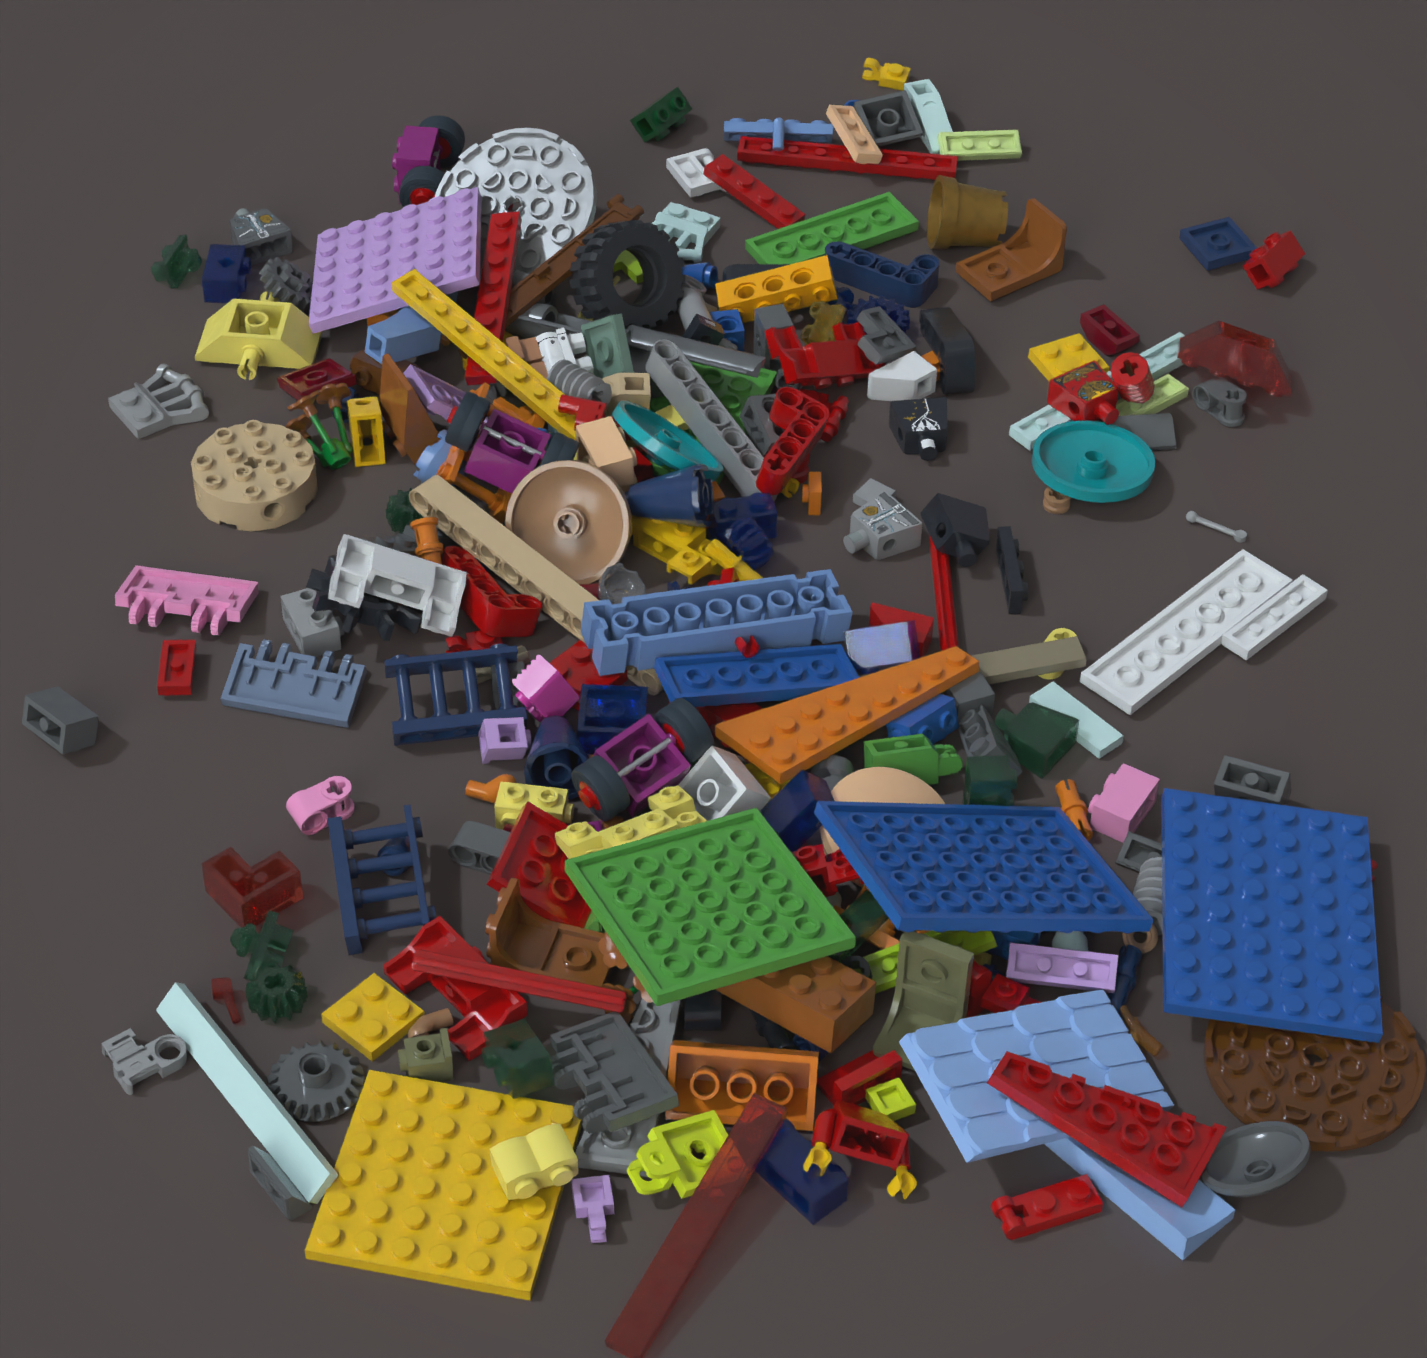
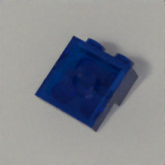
M582 684L577 737L586 753L594 755L596 749L646 716L648 687Z

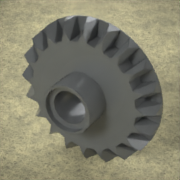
M320 1040L318 1045H310L306 1041L304 1046L299 1049L292 1046L287 1055L280 1054L277 1064H272L271 1073L268 1076V1088L291 1117L306 1122L325 1121L345 1113L358 1101L364 1086L363 1067H361L358 1057L352 1056L348 1048L340 1049L336 1042L332 1045H325L322 1040Z

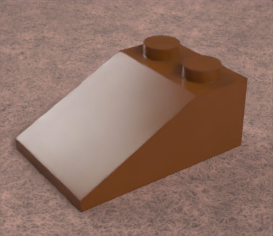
M386 353L382 357L379 400L381 415L385 421L382 423V427L390 440L394 437L397 439L393 441V444L402 457L408 455L415 465L428 445L432 446L434 443H438L441 439L437 437L438 431L415 390L391 356Z

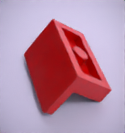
M873 1050L818 1078L817 1087L833 1106L837 1100L859 1105L866 1101V1089L898 1077L901 1079L903 1059L895 1050L881 1057L875 1056Z

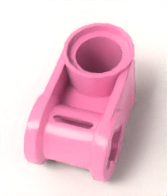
M329 777L321 783L294 793L288 799L286 809L303 834H316L328 827L327 818L341 816L342 820H346L352 816L355 809L354 802L350 798L352 785L345 777Z

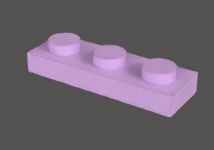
M1010 943L1006 977L1020 983L1089 991L1103 989L1106 993H1114L1118 955Z

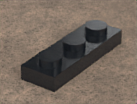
M1011 526L998 527L996 554L1008 614H1021L1023 601L1028 600L1027 582H1022L1024 576L1023 561L1017 560L1019 557L1018 539H1013Z

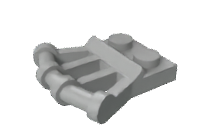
M165 363L160 364L156 373L145 383L139 384L135 382L134 388L108 398L109 407L137 439L172 425L203 421L209 416L208 407L203 402V390L198 385H194V381L189 375H181L173 371L172 367ZM167 381L172 383V384H169V385H167V386H164V387L160 388V387H161L162 385H164Z

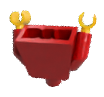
M840 1100L835 1102L833 1109H827L818 1115L811 1143L813 1148L803 1164V1169L808 1172L811 1164L814 1163L820 1167V1176H823L832 1159L828 1151L830 1148L831 1151L887 1166L896 1171V1176L887 1186V1191L892 1197L901 1190L903 1198L906 1199L917 1185L915 1177L907 1172L911 1169L909 1133L881 1112Z

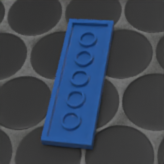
M841 644L763 649L750 658H745L740 651L656 657L654 669L670 703L675 699L683 698L694 707L795 699L859 678Z

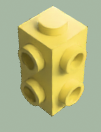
M500 782L494 806L495 828L503 830L504 826L508 823L514 825L522 807L527 802L532 803L565 824H572L574 804L568 803V789Z

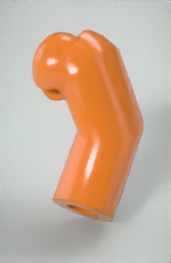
M509 774L499 775L486 784L469 780L465 795L495 803L500 782H517Z

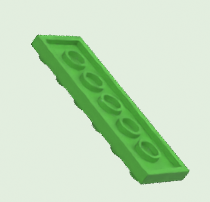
M890 192L747 239L745 240V250L758 264H794L825 256V247L831 242H844L857 248L865 249L918 231L919 221Z

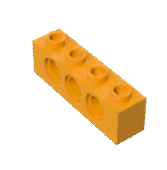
M828 255L715 284L720 311L738 309L742 323L754 320L756 308L783 304L786 311L789 312L838 299Z

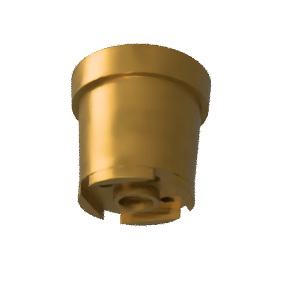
M939 175L934 182L928 207L927 243L929 248L948 249L949 246L995 247L1001 244L1002 241H997L999 234H1005L1008 219V202H1003L1002 197L1007 196L1006 192L958 183L955 178Z

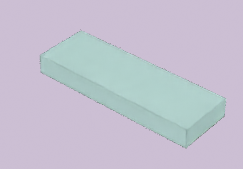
M1054 681L1030 696L1029 705L1100 759L1123 743L1124 735Z

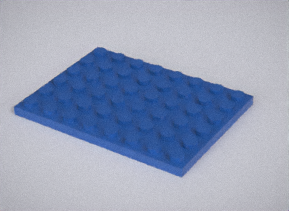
M1164 788L1161 796L1163 1012L1379 1043L1383 1035L1368 817Z
M817 801L814 814L897 930L904 932L933 930L941 933L947 930L971 933L978 931H998L1002 933L1010 931H1029L1032 933H1040L1042 931H1060L1063 933H1072L1073 931H1090L1093 933L1117 931L1130 934L1133 932H1149L1151 929L1153 918L1060 807Z

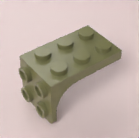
M903 932L899 943L894 998L886 1022L873 1045V1054L875 1056L881 1057L895 1050L903 1059L902 1066L914 1070L899 1043L907 1033H913L920 1028L956 1023L962 1018H967L974 953L933 939L926 934Z

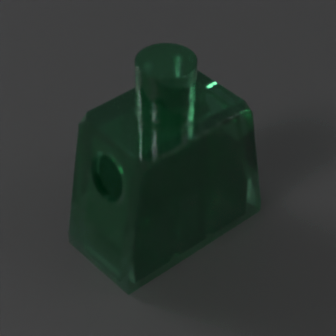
M1032 702L1028 703L1017 715L1004 708L1001 709L994 722L998 728L1004 730V738L1017 756L1019 763L1043 779L1076 744L1080 720Z

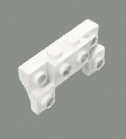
M343 534L337 549L335 569L330 579L328 599L359 608L365 592L422 610L421 628L452 637L456 629L467 572Z

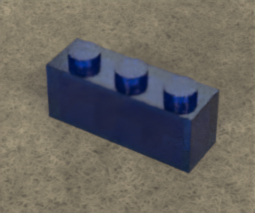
M770 1109L738 1132L737 1151L744 1162L812 1225H815L847 1201L848 1177L839 1165L832 1164L831 1162L823 1176H820V1167L814 1163L811 1164L808 1172L803 1169V1164L813 1148L811 1145L812 1141H807L802 1137L787 1118L780 1117L773 1109Z

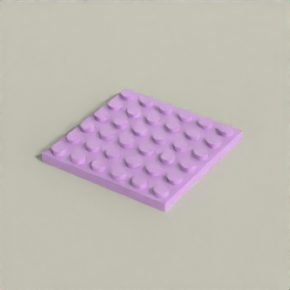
M464 188L449 196H437L422 204H410L392 213L383 212L375 216V218L365 221H353L348 226L338 229L330 228L318 234L309 315V326L312 333H318L409 306L392 291L391 282L413 269H416L445 295L478 286L480 284L482 203L479 188Z

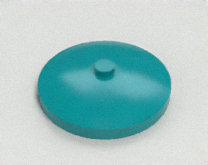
M623 400L617 404L612 412L614 419L624 432L640 448L648 453L647 458L656 465L662 467L665 464L677 471L696 464H705L709 470L703 471L705 479H711L712 482H715L723 471L720 461L708 449L660 415L638 404Z
M1070 421L1052 426L1038 436L1033 447L1032 466L1036 475L1053 490L1078 500L1106 503L1130 499L1146 490L1153 479L1155 457L1150 447L1140 437L1124 428L1112 424L1107 425L1104 422Z

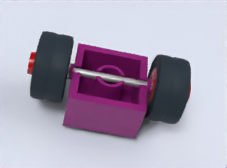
M441 115L430 116L424 119L419 126H405L403 136L398 137L397 153H393L392 168L397 170V175L394 178V192H398L399 204L403 207L410 204H422L434 198L444 176L441 168L452 166L459 160L465 144V134L462 127L455 120Z
M469 391L464 395L459 406L454 405L447 419V423L450 426L445 442L468 452L478 434L480 435L464 472L509 493H513L521 480L531 471L535 470L539 463L542 466L555 461L573 460L579 448L578 441L568 438L561 433H556L547 451H545L551 436L550 434L496 409L493 410L487 423H485L484 420L491 402Z
M678 698L659 710L655 715V720L648 714L596 749L593 757L572 771V781L581 801L602 821L611 820L625 809L633 817L649 806V796L659 793L665 787L679 785L689 773L691 768L689 763L697 760L712 745L714 746V739L709 726L699 711L687 700Z

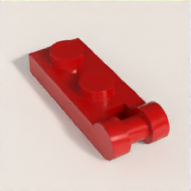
M1085 1174L1014 1197L1007 1195L998 1197L991 1203L990 1207L995 1217L1002 1220L1003 1224L1001 1227L1006 1238L1014 1240L1102 1212L1103 1201L1090 1178ZM1022 1213L1024 1218L1016 1215Z

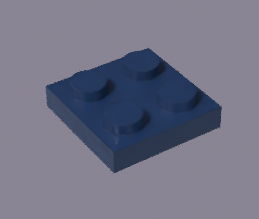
M1230 217L1180 230L1179 239L1206 270L1248 260L1251 258L1249 254L1257 248Z

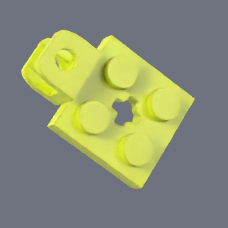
M715 1110L653 1127L647 1135L650 1142L639 1148L636 1153L638 1159L632 1161L626 1170L638 1193L643 1195L654 1194L669 1189L673 1183L681 1199L744 1180L749 1172ZM691 1148H694L697 1153L703 1152L705 1155L703 1159L694 1157L691 1153ZM645 1171L646 1175L652 1178V1180H643L640 1177V1172Z

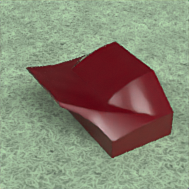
M1104 304L1081 313L1080 324L1087 340L1104 355L1117 354L1140 341V335Z

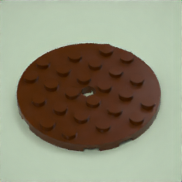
M1381 994L1383 1035L1379 1043L1210 1019L1203 1049L1204 1065L1210 1084L1218 1098L1236 1118L1245 1125L1265 1121L1293 1124L1306 1133L1312 1151L1325 1152L1346 1151L1365 1147L1383 1140L1399 1129L1411 1116L1420 1099L1425 1080V1056L1416 1041V1031L1401 1011L1395 1012L1384 1003ZM1309 1054L1317 1055L1323 1061L1310 1065V1060L1305 1056Z

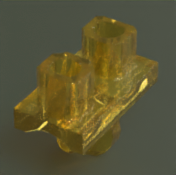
M824 301L813 302L809 313L815 319L814 325H806L802 329L799 338L806 345L812 342L836 341L832 326L842 322L846 308L841 304L829 305Z

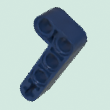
M831 242L825 247V256L828 255L835 281L905 307L916 308L921 306L938 286L940 263L939 259L933 255H919L907 266L844 242Z

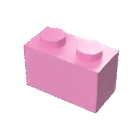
M1123 763L1116 774L1111 773L1108 776L1101 795L1095 794L1088 808V813H1091L1090 828L1124 843L1128 831L1134 833L1155 804L1160 779Z

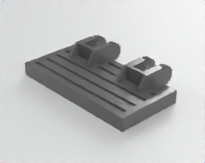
M610 1012L550 1035L552 1047L556 1051V1055H552L546 1060V1063H544L545 1071L548 1075L554 1076L553 1082L559 1090L579 1085L584 1092L585 1098L577 1100L578 1102L573 1106V1112L579 1120L582 1119L583 1128L589 1134L597 1133L598 1131L602 1132L607 1129L613 1132L679 1106L678 1094L619 1013Z

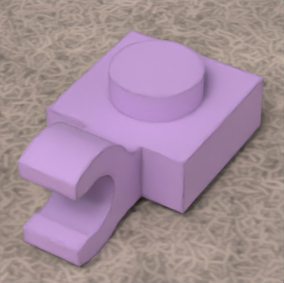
M609 1175L572 1179L576 1219L588 1217L591 1244L607 1242L605 1215L614 1214V1201Z

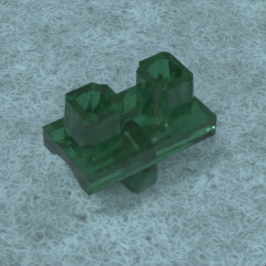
M186 234L179 235L172 245H165L162 250L163 260L154 262L151 266V272L157 282L167 281L171 289L178 288L188 272H195L202 265V259L198 250L189 248Z
M271 910L268 911L259 934L255 931V925L250 923L232 932L230 942L237 949L236 954L240 957H246L247 953H252L243 977L244 979L254 982L257 973L276 979L284 956L268 951L267 947L285 952L294 931L276 923L279 913Z

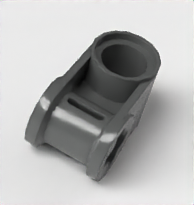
M1222 375L1209 379L1193 388L1192 396L1195 404L1201 410L1206 411L1217 419L1221 424L1228 427H1236L1244 423L1243 404L1247 400V394L1243 389L1238 388Z

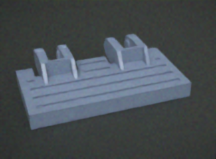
M264 639L262 641L256 659H253L255 654L253 645L239 644L220 698L222 705L349 728L367 673L365 665L354 663L353 655L345 654L337 674L331 673L335 661L333 651L326 650L324 652L319 669L315 670L317 666L316 656L293 653L291 651V644L282 643L275 662H269L272 653L271 640Z

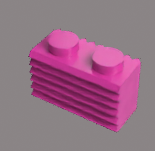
M536 655V660H531V664L527 665L526 669H522V674H517V679H512V684L518 689L514 696L538 722L549 716H563L580 699L563 676L541 655Z

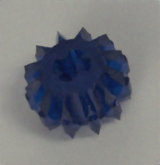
M744 516L741 519H737L723 532L724 544L737 557L742 555V560L753 570L764 566L774 555L773 545L769 541L768 535L763 531L762 526H759L752 518Z

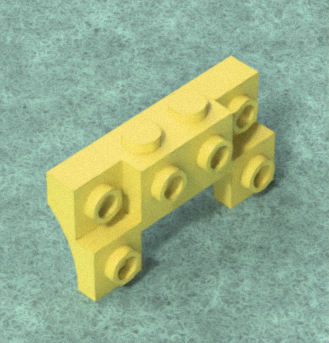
M677 785L665 787L659 793L649 796V808L652 811L599 832L586 821L573 823L566 829L556 832L555 838L557 845L566 854L568 859L707 820L695 810L694 799Z

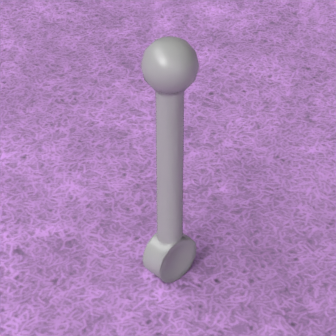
M1189 511L1186 514V520L1190 523L1198 522L1233 536L1234 540L1239 543L1246 541L1247 533L1244 530H1232L1198 516L1195 511Z

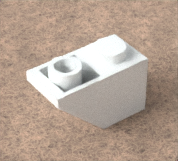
M913 351L869 373L867 397L871 400L879 401L922 399L935 392L937 368Z

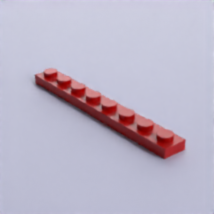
M747 136L740 137L737 151V161L819 168L830 171L841 170L859 174L894 175L913 179H936L939 175L955 178L958 156L880 149L883 156L879 164H860L853 160L844 145L784 140V150L775 151L773 150V139Z
M519 211L491 214L474 317L476 321L501 342L504 339L522 222ZM468 356L465 372L467 386L480 385L485 382L487 384L497 383V379Z

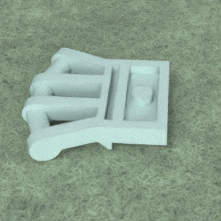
M670 202L662 212L657 213L652 224L657 225L658 231L664 230L670 235L668 241L673 237L678 238L675 243L679 248V252H677L679 258L692 260L695 264L702 263L704 246L720 228V217ZM691 242L696 244L695 249H686Z

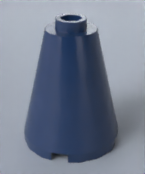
M696 464L630 485L629 491L625 492L631 514L636 517L695 527L710 526L711 521H706L707 515L713 514L714 496L711 479H705L703 471H709L705 464Z
M554 715L542 720L525 763L524 776L528 785L568 789L569 801L579 796L573 784L571 773L576 767L588 760L589 757L566 718Z

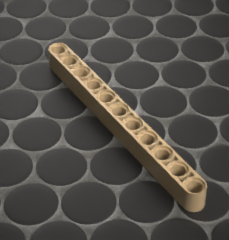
M434 475L409 492V500L418 513L423 517L438 518L439 524L436 526L521 594L533 596L541 601L543 604L541 610L585 643L581 633L584 603L600 600L442 477ZM633 665L626 666L628 678L648 694L656 695L664 689L654 668L637 671V668Z

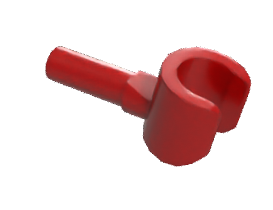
M752 635L747 644L742 637L735 639L736 647L745 658L753 657L758 653L760 649L759 644Z

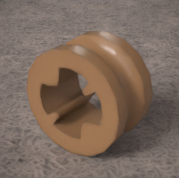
M1047 487L1044 491L1043 507L1049 513L1063 514L1070 509L1071 497Z

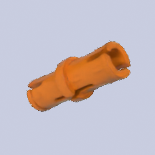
M1067 779L1069 790L1066 788L1065 781L1062 780L1055 786L1056 794L1062 806L1061 809L1087 841H1089L1093 837V831L1087 819L1088 809L1086 803L1080 799L1074 780Z

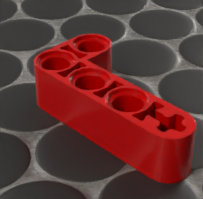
M782 387L777 391L769 414L770 420L785 431L764 457L756 479V487L766 495L774 496L784 489L821 439L830 414L829 409L823 403L792 387Z
M458 546L445 547L441 560L442 565L467 572L466 585L460 607L483 633L494 637L532 636L543 605L541 601L530 595L506 594L472 554Z

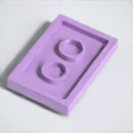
M411 364L403 373L417 396L421 399L426 412L433 416L437 413L446 421L454 405L459 406L466 392ZM486 416V418H485V420H484L485 423H487V421H488L487 416Z

